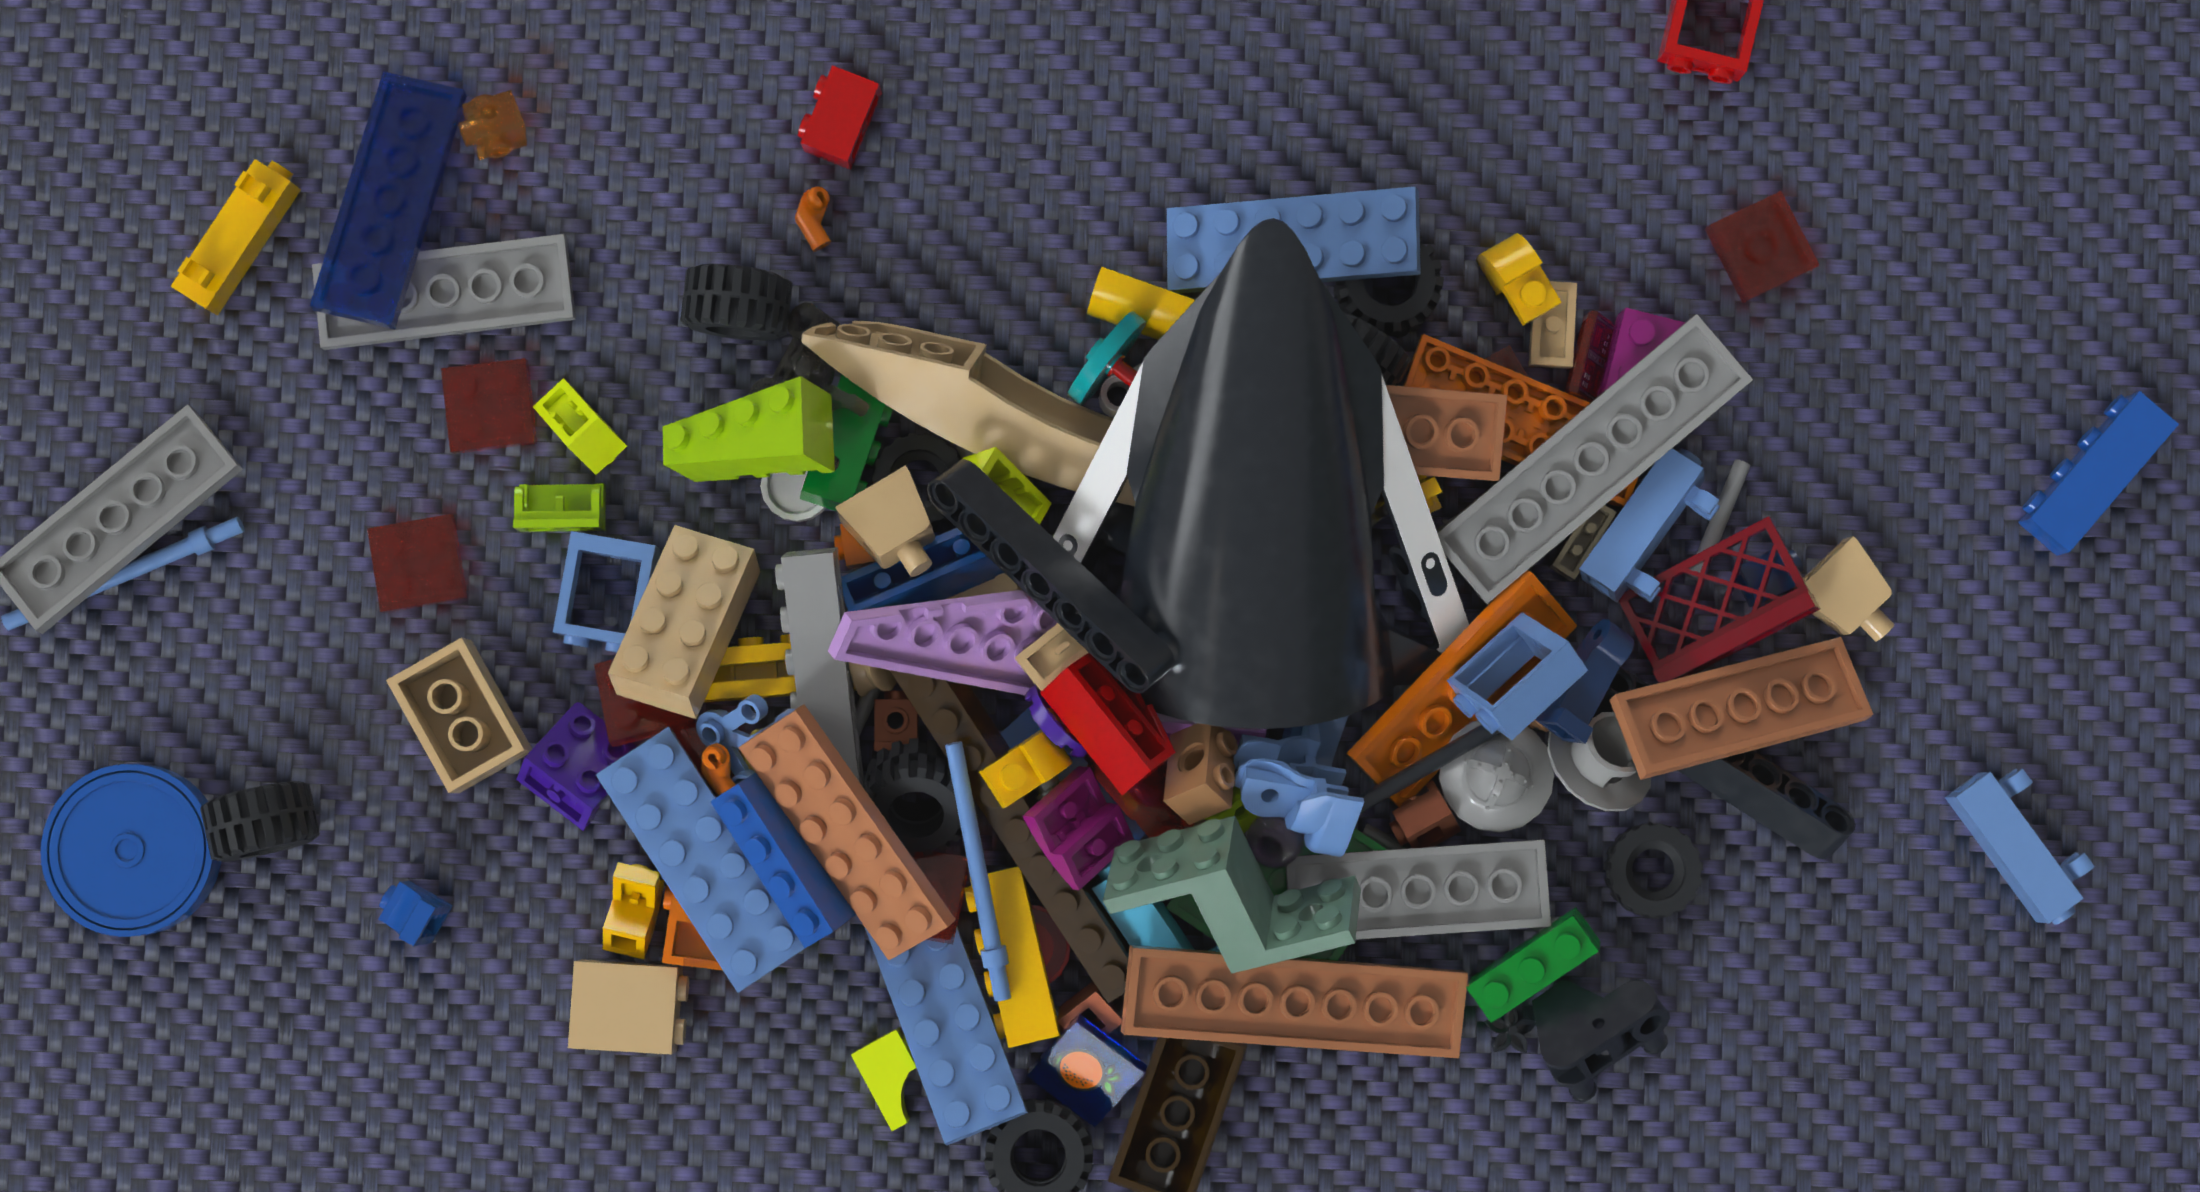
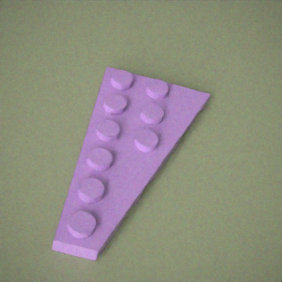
M1023 590L844 612L828 652L835 660L1025 695L1035 684L1016 662L1015 657L1055 626L1057 622Z

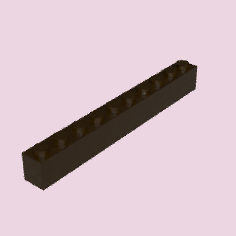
M890 670L946 757L945 745L962 741L974 800L1106 1002L1109 1003L1125 993L1130 945L1092 890L1096 881L1095 877L1080 890H1073L1045 856L1023 818V815L1041 800L1035 799L1034 795L1037 794L1035 789L1008 807L1002 808L979 771L1007 754L1010 747L970 686Z

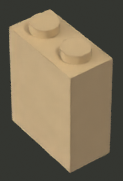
M583 959L574 961L568 1048L670 1055L677 1052L678 1045H684L686 1037V1019H680L681 1001L687 1002L689 976L683 975V966Z

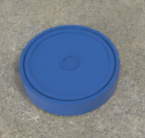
M120 764L104 767L85 775L72 784L57 800L43 829L40 851L41 865L46 884L53 898L73 920L92 931L118 937L149 935L178 925L190 917L206 900L214 887L221 867V861L212 860L210 857L200 807L208 802V800L190 781L173 771L157 766Z

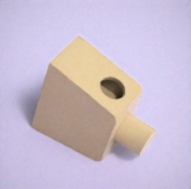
M906 465L835 507L840 522L881 568L887 569L901 561L909 575L914 577L922 574L932 565V561L923 547L931 543L935 539V535Z
M1854 536L1843 539L1803 577L1821 608L1812 613V615L1838 634L1850 635L1861 626L1877 642L1894 627L1895 624L1879 609L1893 594L1892 590ZM1793 587L1789 592L1797 589V587Z

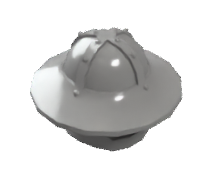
M1602 712L1592 718L1589 726L1593 728V731L1586 744L1563 741L1550 731L1547 752L1553 771L1567 791L1571 792L1583 803L1603 811H1626L1644 799L1651 787V777L1640 780L1614 712Z
M1478 720L1470 722L1454 734L1449 743L1481 725ZM1526 727L1513 740L1500 733L1440 768L1439 781L1444 800L1459 819L1476 829L1501 833L1523 827L1541 813L1552 794L1554 771L1547 752L1548 748L1537 733L1529 727Z

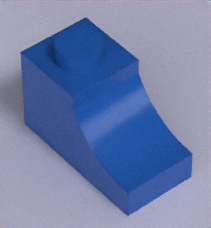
M400 881L397 886L392 884L382 897L379 907L384 910L378 920L394 929L399 934V939L412 946L430 944L434 941L453 905L411 881Z

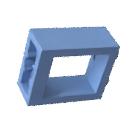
M571 531L553 632L564 635V644L589 648L590 640L606 642L605 650L617 653L625 633L570 624L582 554L586 553L641 563L632 620L658 563L661 549L656 545Z
M1521 612L1456 671L1447 682L1457 694L1453 698L1454 703L1467 717L1471 718L1475 714L1477 720L1490 733L1493 734L1498 730L1513 740L1581 678L1588 669L1569 641ZM1533 656L1542 660L1494 705L1486 701Z

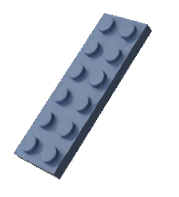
M1416 187L1167 208V290L1177 294L1203 292L1223 270L1234 250L1247 233L1263 220L1271 218L1283 221L1295 232L1305 247L1322 282L1421 275L1419 190Z
M671 727L665 728L596 774L598 780L737 993L805 949L710 801L716 798L715 794Z
M936 871L925 875L952 913ZM954 921L946 929L891 960L886 958L865 928L944 1143L950 1145L1028 1113L956 922Z

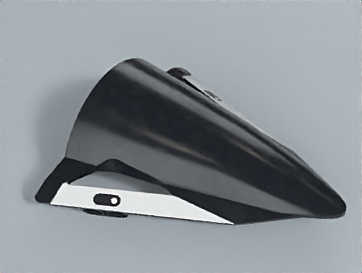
M1275 218L1263 220L1247 233L1234 250L1220 274L1144 357L1124 400L1053 536L1058 543L1091 573L1109 536L1102 527L1127 479L1129 480L1135 507L1122 578L1114 595L1169 646L1175 660L1171 670L1144 693H1140L1145 705L1152 704L1156 713L1185 721L1245 729L1307 726L1332 721L1361 711L1378 702L1395 686L1412 685L1469 626L1385 385L1381 368L1319 278L1305 247L1295 232L1281 220ZM1381 493L1399 543L1389 549L1390 559L1406 602L1417 615L1427 619L1434 639L1431 645H1427L1388 625L1376 604L1372 513Z

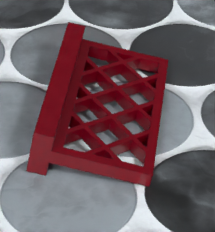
M1770 516L1654 576L1653 578L1659 581L1660 585L1663 583L1665 585L1663 592H1659L1657 595L1661 598L1653 621L1638 617L1630 601L1639 597V595L1632 589L1624 592L1619 599V603L1654 669L1652 672L1658 683L1696 674L1821 609L1806 585ZM1764 530H1767L1774 543L1768 561L1746 555L1750 538ZM1741 543L1739 552L1729 550L1733 546ZM1720 553L1737 557L1730 581L1707 575L1712 558ZM1778 553L1785 566L1775 563ZM1744 559L1766 566L1759 590L1736 583ZM1703 563L1701 572L1690 570ZM1773 568L1788 572L1797 589L1781 597L1765 592ZM1682 573L1699 577L1691 601L1669 595L1674 578ZM1705 579L1728 586L1720 610L1698 604ZM1734 588L1757 595L1752 612L1743 617L1727 613ZM1763 597L1774 600L1760 607ZM1667 599L1689 606L1682 630L1660 624ZM1696 608L1718 615L1714 631L1704 637L1689 633ZM1725 617L1735 620L1722 627ZM1642 623L1651 625L1649 635H1647ZM1658 628L1680 634L1675 652L1662 659L1659 658L1653 646ZM1687 637L1697 640L1684 647Z

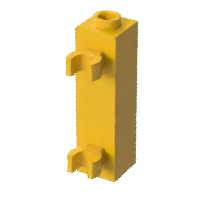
M254 159L246 172L243 171L235 182L236 188L189 258L186 256L178 268L179 274L171 284V287L218 316L301 191L300 188L290 181L294 174L273 160L266 166Z

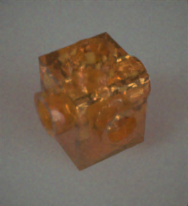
M511 90L495 95H480L470 102L462 104L464 121L458 122L459 130L465 146L473 145L479 160L488 157L500 158L506 156L514 149L527 146L525 124Z

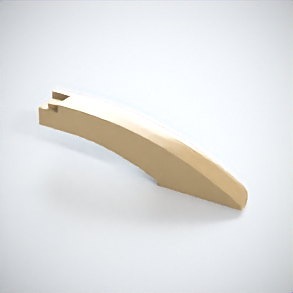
M852 321V324H842L837 329L836 325L832 322L811 327L802 334L801 342L826 363L873 397L913 422L975 454L997 447L1022 474L1069 490L1077 491L1114 419L1064 399L1021 376L987 354V344L900 325L871 321ZM1127 479L1116 502L1135 506L1132 490Z

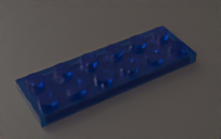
M383 71L309 305L314 311L396 329L467 98L463 89Z

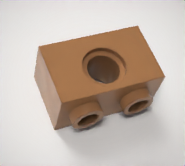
M1200 723L1171 734L1170 742L1176 753L1167 761L1163 801L1189 825L1232 808L1233 787L1235 785L1233 756L1238 749L1237 740L1234 735L1223 727Z

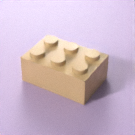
M461 637L386 680L448 793L463 792L526 756L532 750L531 745L472 640Z

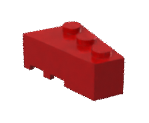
M1090 653L1069 665L1040 692L1042 697L1122 796L1146 779L1176 753L1153 705L1146 706L1140 693L1132 692L1126 688Z

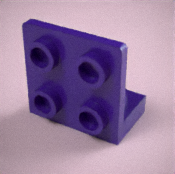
M576 702L525 756L516 780L584 831L594 820L602 800L608 795L596 774L637 748V746L580 702Z

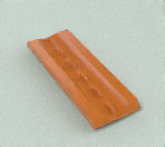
M1422 334L1403 385L1405 387L1507 395L1501 460L1515 466L1590 404V402L1426 334ZM1638 477L1612 498L1608 504L1624 507L1633 494Z

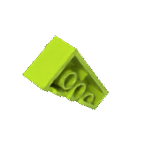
M799 376L663 426V465L694 482L739 479L743 475H753L756 478L770 477L771 473L785 472L789 475H804L806 471L818 470L821 473L835 472L832 396L807 379Z

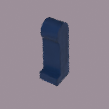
M1603 619L1596 623L1576 650L1577 655L1588 671L1535 720L1563 741L1586 744L1593 731L1589 724L1619 667L1630 656L1634 647V639L1608 619Z

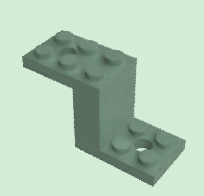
M1235 816L1220 820L1210 819L1201 825L1182 830H1168L1159 836L1140 841L1130 840L1114 848L1103 902L1109 914L1192 894L1231 974L1355 944L1361 887L1356 876L1329 879L1322 884L1302 889H1290L1274 896Z

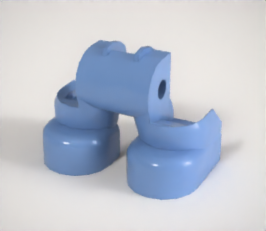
M1348 716L1313 725L1284 728L1282 739L1280 740L1242 734L1236 754L1233 756V764L1238 769L1235 774V787L1240 788L1244 807L1250 813L1259 817H1285L1287 829L1304 833L1305 845L1314 853L1337 857L1343 856L1364 804V798L1348 796V787L1342 786L1346 769L1332 767L1334 755Z

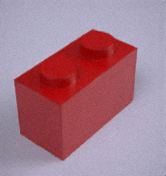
M833 65L828 76L822 74L813 98L818 100L812 115L808 113L804 115L797 136L802 138L800 143L804 152L851 170L882 95L879 83Z

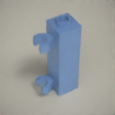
M1682 448L1679 452L1670 449L1655 462L1579 568L1584 582L1615 602L1619 601L1628 587L1646 601L1653 602L1661 591L1659 587L1660 582L1652 576L1641 572L1642 567L1686 506L1691 507L1696 513L1711 521L1720 508L1718 498L1705 490L1699 489L1705 481L1704 468L1700 466L1702 462L1697 456Z
M2023 768L2019 771L2017 769L2012 770L1999 781L1995 779L1991 772L1977 773L1948 794L1945 799L2033 919L2038 923L2049 924L2052 922L2054 925L2062 923L2076 912L2073 906L2084 899L2072 882L2088 873L2095 866L2085 853L2079 855L2078 852L2069 856L2059 865L2010 798L2033 783Z

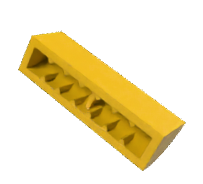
M1101 266L1089 302L1087 315L1117 325L1129 312L1134 311L1146 321L1141 334L1159 340L1195 300Z

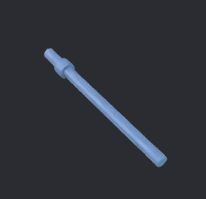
M237 516L209 529L206 526H202L190 531L187 538L132 560L89 597L193 553L199 556L214 550L215 544L245 532L243 523ZM19 609L1 616L2 623L8 631L29 623Z
M962 741L946 744L945 748L984 948L980 950L983 968H988L994 1001H1003L1011 998L1005 967L1009 963L1006 945H1001L963 743Z

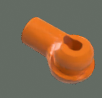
M820 186L812 187L804 192L795 214V221L813 252H817L831 243L830 238L821 225L830 196L827 190Z
M721 744L709 745L702 754L701 772L716 795L719 796L736 785L730 777L731 755L728 749Z

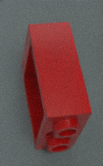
M1672 0L1657 62L1667 64V69L1676 73L1690 74L1693 70L1708 74V79L1717 83L1731 84L1733 81L1738 82L1748 69L1764 0H1749L1735 58L1677 44L1688 0Z

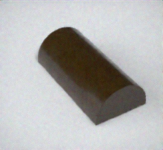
M1158 1037L1108 1182L1135 1192H1197L1247 1044Z

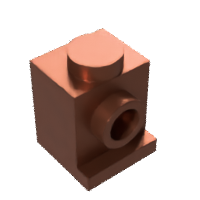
M884 691V699H874V751L876 752L882 748L891 750L892 743L901 740L902 744H909V738H919V714L904 691ZM895 712L901 713L904 718L903 725L898 729H892L888 724L889 716Z
M1433 780L1426 784L1428 792L1421 796H1413L1402 803L1401 807L1392 811L1396 820L1389 823V826L1401 846L1409 842L1412 848L1434 847L1461 832L1456 819Z
M1092 981L1060 1006L1057 1019L1059 1028L1069 1041H1076L1084 1050H1088L1121 1025L1124 998L1119 996L1107 1003ZM1090 1008L1093 1013L1087 1012L1086 1009Z

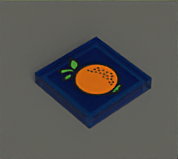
M1079 1014L1030 1067L1027 1077L1095 1127L1145 1074L1148 1065Z

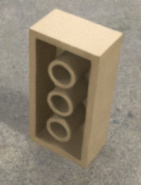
M674 525L608 671L617 695L697 719L760 574V568L753 548Z

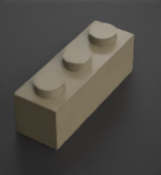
M1606 505L1600 508L1568 535L1549 568L1569 581L1575 580L1580 572L1579 568L1597 545L1617 512Z

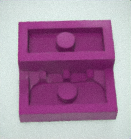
M1078 766L1023 815L1039 847L1073 890H1080L1112 861L1115 847L1134 840L1119 805L1106 803L1090 767Z

